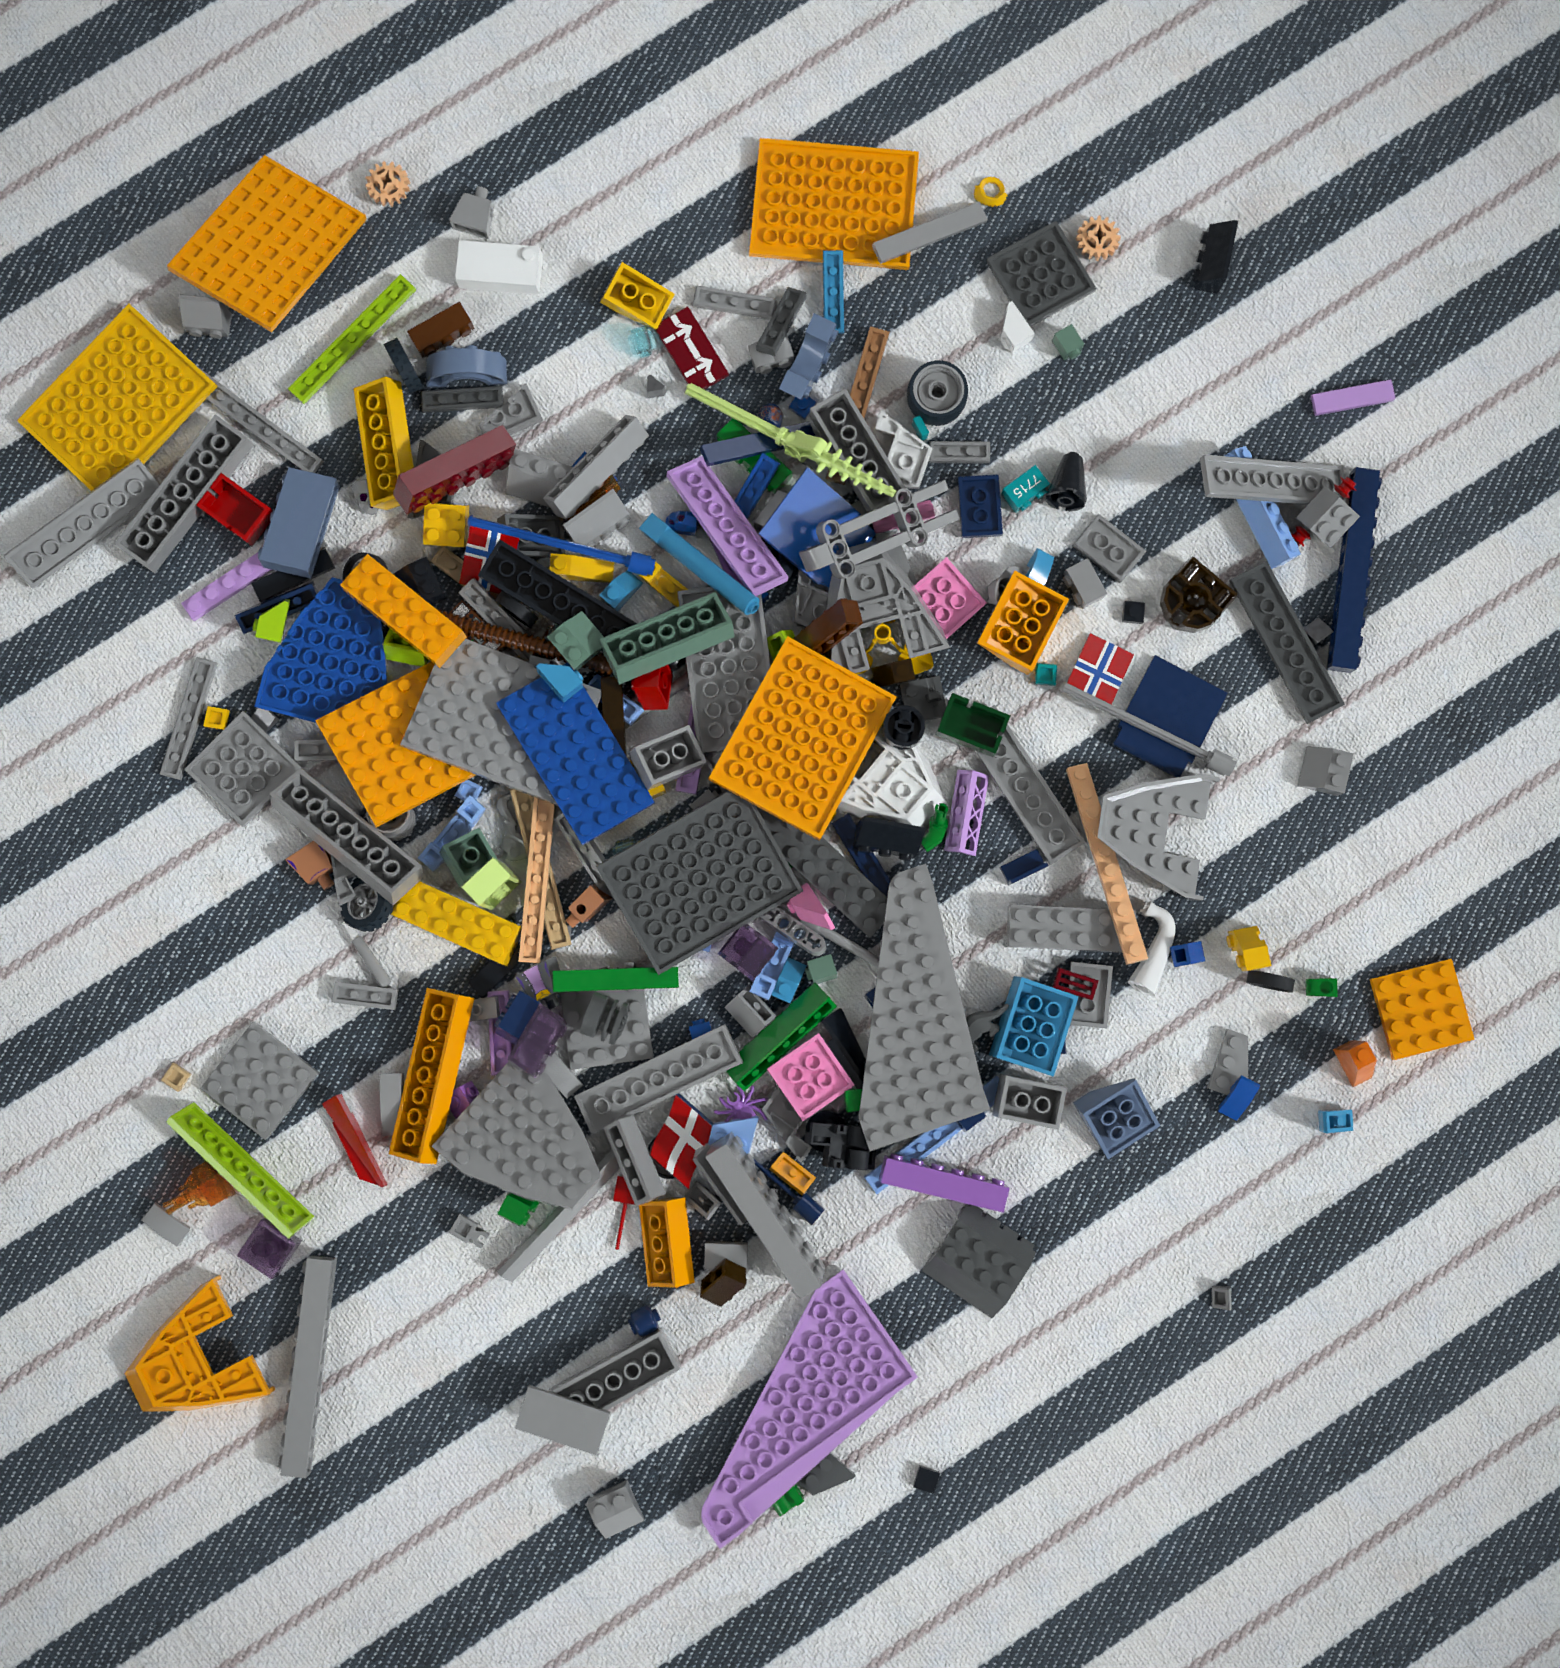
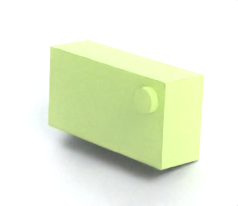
M493 857L462 888L479 906L493 910L522 881L506 864Z

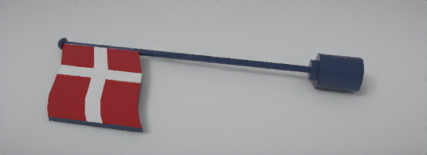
M678 1093L674 1095L675 1099L669 1116L655 1138L650 1156L689 1190L693 1172L697 1167L693 1161L695 1151L708 1144L714 1123ZM754 1159L755 1165L794 1199L792 1201L794 1204L792 1209L812 1225L825 1209L807 1193L803 1196L799 1193L796 1196Z

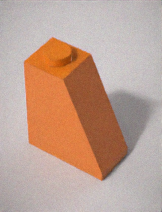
M1351 1040L1333 1049L1352 1087L1372 1078L1377 1059L1367 1041Z

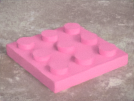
M947 557L914 585L943 629L946 639L987 603Z
M819 1033L767 1068V1071L802 1122L855 1086Z

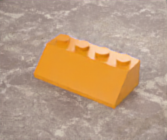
M685 1197L656 1199L639 1205L648 1287L676 1288L695 1283Z

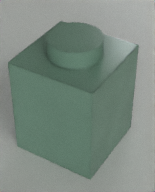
M1073 324L1056 332L1052 339L1053 344L1064 361L1068 358L1074 359L1082 353L1081 350L1084 342Z
M831 954L807 961L808 968H805L808 981L812 980L813 984H820L838 978Z

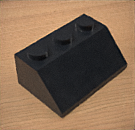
M1237 220L1210 224L1207 230L1202 232L1200 243L1203 246L1202 250L1198 251L1196 262L1199 265L1198 269H1195L1192 281L1195 282L1194 289L1218 294L1228 276L1238 225Z
M864 816L856 824L853 848H857L858 852L861 853L873 851L879 852L878 855L882 857L895 855L899 856L898 859L911 861V859L918 855L925 827Z

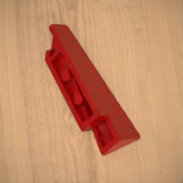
M342 1094L336 1095L322 1103L324 1109L334 1121L332 1124L358 1178L380 1187L387 1186L388 1184L353 1112H350Z

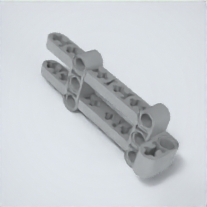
M942 480L914 493L906 488L898 489L894 497L889 496L888 504L842 524L832 519L820 522L816 527V534L820 544L799 552L806 572L829 565L834 577L838 579L850 578L856 572L855 565L904 543L911 548L923 546L928 541L929 532L960 519L957 509H954L923 522L918 510L917 503L949 490L946 481ZM899 493L904 499L902 504L898 500ZM907 513L911 516L910 523L905 518ZM889 515H894L900 533L850 553L844 537L845 534ZM826 525L831 527L830 535L825 532ZM914 533H916L919 538L917 543L913 539ZM834 544L839 547L838 555L833 552ZM842 564H844L847 568L846 574H843L841 572L840 568Z

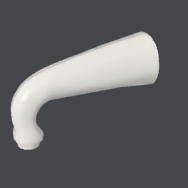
M1145 901L1139 911L1144 917L1156 919L1159 924V930L1146 952L1148 959L1140 962L1129 978L1128 983L1146 995L1155 996L1171 951L1170 947L1173 944L1175 922L1167 910L1156 906L1151 901Z

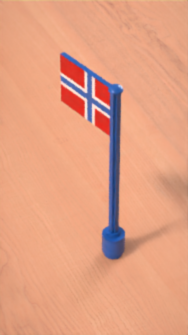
M470 515L467 519L470 530L459 584L466 585L472 578H475L487 591L498 594L501 592L495 586L478 577L499 539L516 550L521 538L612 561L628 567L627 572L643 576L653 574L656 559L633 551L631 555L627 554L625 556Z

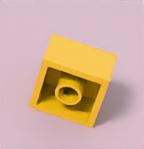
M430 503L424 507L423 545L466 547L469 528L467 524L469 505Z

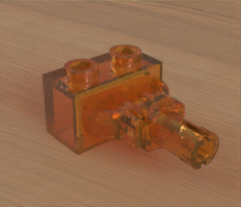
M205 1161L191 1169L192 1174L187 1178L185 1184L178 1188L179 1191L188 1189L164 1202L163 1208L173 1205L165 1210L170 1215L194 1200L195 1202L188 1206L189 1209L196 1206L210 1205V1207H213L236 1195L233 1186Z

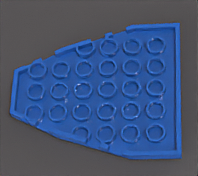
M332 577L326 586L315 596L313 601L299 614L287 632V636L264 668L254 707L316 723L315 720L387 684L386 658L383 648L384 633L381 621L343 590L340 584L344 580Z

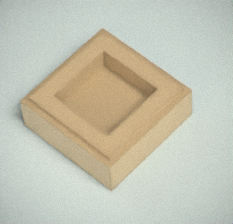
M172 1063L161 1081L177 1092H180L192 1074L178 1064Z

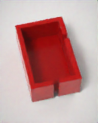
M221 473L210 487L219 495L218 498L207 491L196 506L247 544L253 546L271 523L270 515L273 510Z

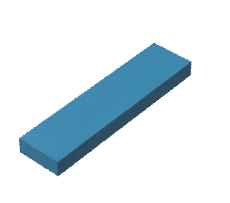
M843 250L823 251L824 318L836 323V330L839 331L838 334H844Z

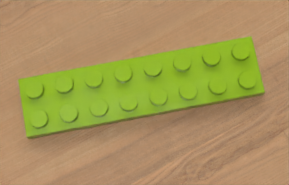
M195 1102L176 1112L166 1121L173 1131L178 1133L189 1146L195 1149L205 1161L216 1169L234 1189L239 1191L251 1205L258 1209L288 1239L315 1217Z

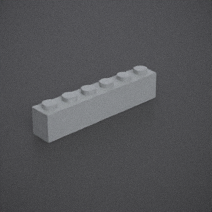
M625 415L543 498L556 516L564 519L572 517L576 510L590 499L594 491L601 488L604 481L616 473L617 468L627 461L637 448L644 444L649 434L637 417Z

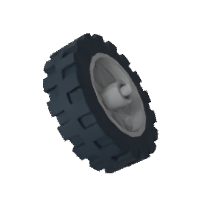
M398 338L383 344L394 364L392 366L393 369L390 370L391 374L396 373V375H400L409 394L424 388L413 368L415 366L414 363L417 362L416 358H408Z
M355 878L350 885L357 898L340 906L342 908V911H340L341 916L344 917V922L349 924L348 926L363 932H373L374 929L381 928L382 924L388 921L389 914L391 915L393 912L392 904L363 880Z

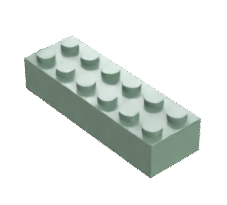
M716 592L601 638L600 642L603 654L620 685L734 637V630L729 615Z

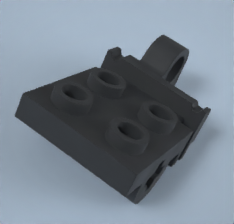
M811 1123L810 1132H805L804 1143L824 1145L822 1166L854 1170H875L876 1149L869 1151L861 1126Z

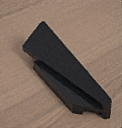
M839 1008L821 1021L832 1037L826 1044L855 1087L862 1089L866 1058L843 1010Z

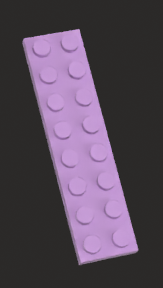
M702 456L667 471V478L746 589L755 596H758L788 581V575L709 466L707 467Z

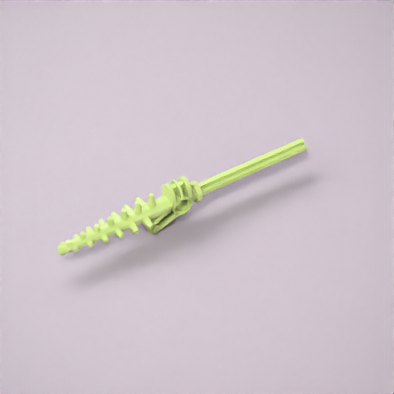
M692 383L686 386L685 394L773 438L775 444L779 446L784 445L786 455L792 456L794 459L798 458L800 462H804L807 458L815 461L818 466L816 473L819 474L827 467L830 471L828 474L830 478L838 472L842 476L840 479L842 482L849 477L851 480H854V486L861 483L866 485V490L873 488L880 495L884 493L894 497L896 490L893 489V486H887L882 483V478L877 480L871 477L872 471H869L867 474L862 472L861 468L863 465L861 463L856 467L850 465L851 456L845 461L839 459L842 453L841 449H838L834 454H830L829 450L832 442L829 441L827 443L820 437L807 435L800 430L790 433L789 429L785 427L780 429Z

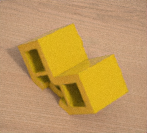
M1258 926L1228 931V936H1226L1228 947L1232 949V952L1237 951L1238 953L1236 963L1241 968V971L1272 966L1265 940L1259 939L1260 930Z

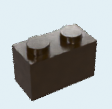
M725 1258L701 1280L700 1298L722 1307L746 1286V1268Z

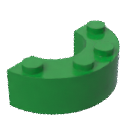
M509 1193L497 1215L519 1227L522 1225L526 1226L531 1217L529 1213H535L540 1201L527 1200Z

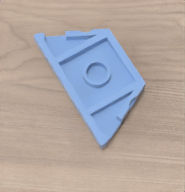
M759 1116L714 1123L708 1144L711 1145L732 1132L734 1136H738L743 1143L742 1148L746 1154H750Z

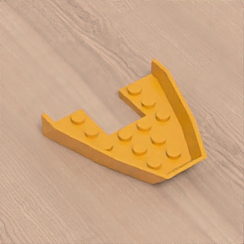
M220 1275L200 1285L151 1336L124 1374L143 1412L191 1411L257 1400L276 1390L274 1386L268 1387L253 1355L216 1374H213L195 1336L233 1316L217 1283L221 1279Z

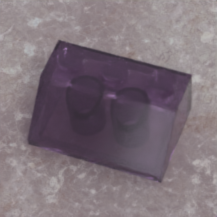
M539 1004L507 1060L513 1067L533 1078H536L538 1074L541 1075L546 1067L545 1061L547 1057H551L556 1050L557 1045L555 1044L558 1038H562L566 1033V1021L544 1005Z

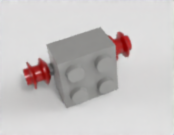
M1340 477L1342 482L1339 485L1334 484L1335 493L1325 486L1296 517L1304 524L1303 527L1295 526L1296 532L1294 534L1291 533L1298 547L1300 545L1304 547L1303 541L1305 539L1311 540V536L1307 531H1312L1331 548L1360 517L1341 499L1342 497L1350 498L1348 493L1351 490L1356 491L1354 488L1356 484L1349 477L1345 479Z

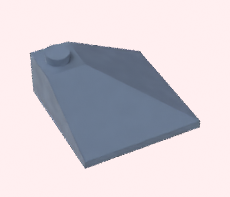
M1135 1078L1090 1091L1073 1102L1080 1117L1107 1159H1110L1160 1126Z

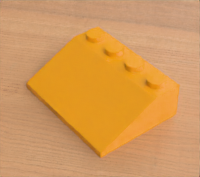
M1014 570L977 644L1009 666L1028 675L1033 671L1069 599Z

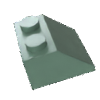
M581 611L561 624L547 638L575 670H579L602 650L600 639L604 638V636Z

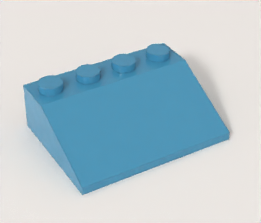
M1014 976L1005 1004L1009 1005V1008L1001 1015L999 1021L1000 1029L995 1034L989 1056L1054 1077L1079 996L1023 977Z

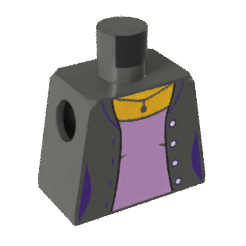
M556 956L515 975L525 993L539 1002L544 1000L549 1010L560 1006L556 996L558 992H553L552 971H560Z

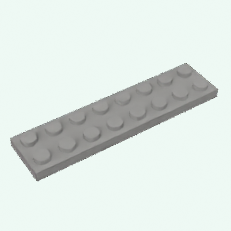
M1203 455L1200 458L1205 497L1309 504L1325 486L1335 493L1334 484L1339 485L1342 482L1340 477L1345 479L1343 466ZM1342 497L1341 499L1349 505V499Z
M137 458L4 554V558L33 589L139 512L160 486V483L141 460Z
M993 705L992 707H990V708H993V709L998 710L995 705ZM1008 724L994 757L975 751L1049 865H1052L1086 843Z
M724 1024L574 1097L591 1134L618 1119L632 1116L743 1063Z

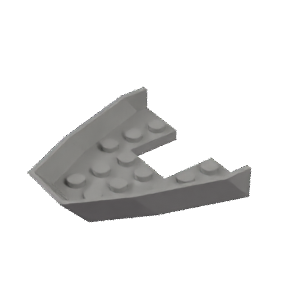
M875 540L849 547L850 553H854L878 541ZM887 552L856 564V572L850 578L838 579L832 574L827 597V609L832 607L841 598L855 600L858 602L863 624L826 652L824 657L853 673L869 670L870 667L859 629L896 619L900 621L909 659L950 648L943 629L923 601L919 592L907 574ZM842 564L840 568L841 572L843 574H846L847 568L844 564Z
M1205 774L1144 782L1103 795L1097 837L1141 872L1190 901H1203L1204 896L1195 895L1200 860L1164 853L1169 813L1201 820L1206 819L1211 783L1219 782L1220 778Z

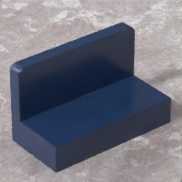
M1035 849L1001 866L1000 869L1008 885H1011L1049 865L1047 862L1044 863L1038 849Z

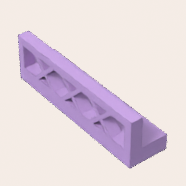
M957 770L944 851L976 856L989 775L974 770ZM977 777L981 778L979 788L976 786ZM976 798L977 807L974 809L973 800ZM971 819L974 821L972 829L969 826ZM967 839L970 840L969 850L965 849Z

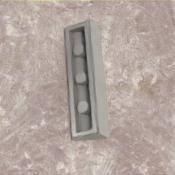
M705 1144L695 1151L693 1161L739 1225H743L747 1219L705 1158L710 1147L709 1144Z

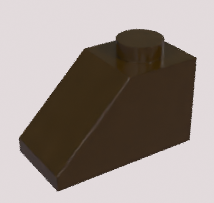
M911 658L871 668L874 684L878 687L916 680Z

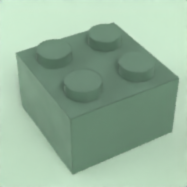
M480 828L443 845L439 852L459 888L493 857L497 859Z

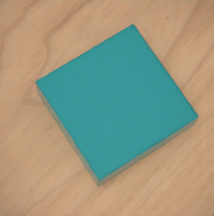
M921 416L913 418L912 427L918 438L922 441L927 440L929 431Z
M1037 663L1035 685L1055 686L1057 665Z

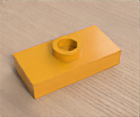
M784 1152L781 1153L769 1169L802 1196L816 1179L814 1175Z

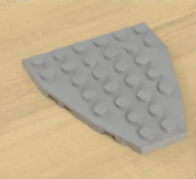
M520 1051L509 1060L432 1145L433 1149L465 1176L476 1178L483 1183L499 1187L506 1192L527 1200H536L553 1206H562L570 1210L575 1209L601 1178L584 1133L550 1076L544 1073Z

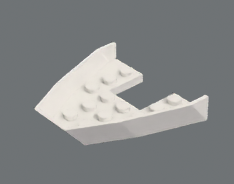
M881 725L874 741L885 750L860 780L854 776L837 810L849 813L860 819L866 816L925 827L926 830L929 827L930 817L934 815L936 804L944 803L947 805L946 799L928 760L918 744L908 750H898L891 747L885 742Z

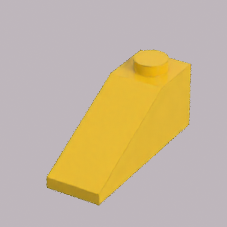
M551 553L549 570L566 580L610 583L613 580L614 562Z

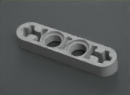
M775 907L770 910L771 914L775 917L774 920L769 914L765 916L763 914L759 917L762 922L809 954L820 956L825 952L826 943L822 936L780 908ZM782 919L789 921V925L785 928L778 926V922ZM803 930L806 934L802 939H797L794 937L796 931ZM809 938L815 944L820 942V948L815 947L813 949L812 943L808 941Z

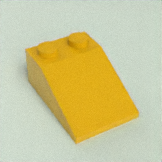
M622 262L617 268L600 303L625 317L656 330L675 294Z

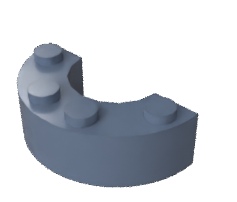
M815 313L813 314L805 332L800 351L791 368L787 370L780 385V390L801 400L804 398L808 399L812 391L811 386L814 382L818 383L822 375L820 371L822 364L826 365L831 353L828 350L831 343H834L839 332L836 330V323Z
M468 345L465 348L447 346L445 350L433 353L427 357L426 387H447L449 382L460 379L479 380L487 385L507 384V361L501 356L500 352L478 349L474 345Z

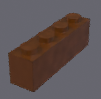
M847 598L837 600L832 607L825 610L821 616L813 620L805 629H802L793 639L824 655L863 624L858 602L848 600Z

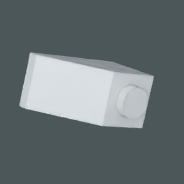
M1011 301L1006 309L1001 342L1006 349L1009 348L1011 353H1014L1031 342L1035 333L1013 301Z

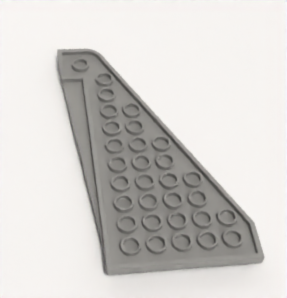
M926 864L897 873L892 878L888 887L858 1118L869 1151L990 1110L983 1090L933 882Z

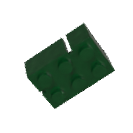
M952 693L935 735L994 757L1011 715L975 701L968 708L966 706L970 699Z

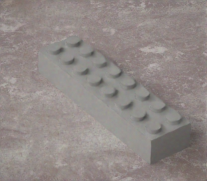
M215 414L114 544L150 571L156 573L203 512L196 506L207 491L213 496L217 494L210 488L221 473L229 478L253 448L254 444L245 435Z
M301 768L269 794L272 807L392 905L398 902L423 878L422 865Z
M730 1132L710 1145L705 1158L801 1299L822 1286L825 1266L821 1259H816L812 1253L814 1251L811 1244L802 1238L799 1226L796 1223L793 1224L790 1220L787 1208L781 1206L778 1202L779 1198L773 1188L770 1189L766 1184L765 1175L762 1171L758 1172L754 1166L755 1161L749 1153L746 1154L743 1150L741 1139Z

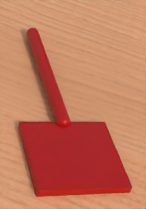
M617 1176L613 1201L623 1203L615 1245L616 1250L620 1247L627 1204L635 1205L626 1181L622 1176Z

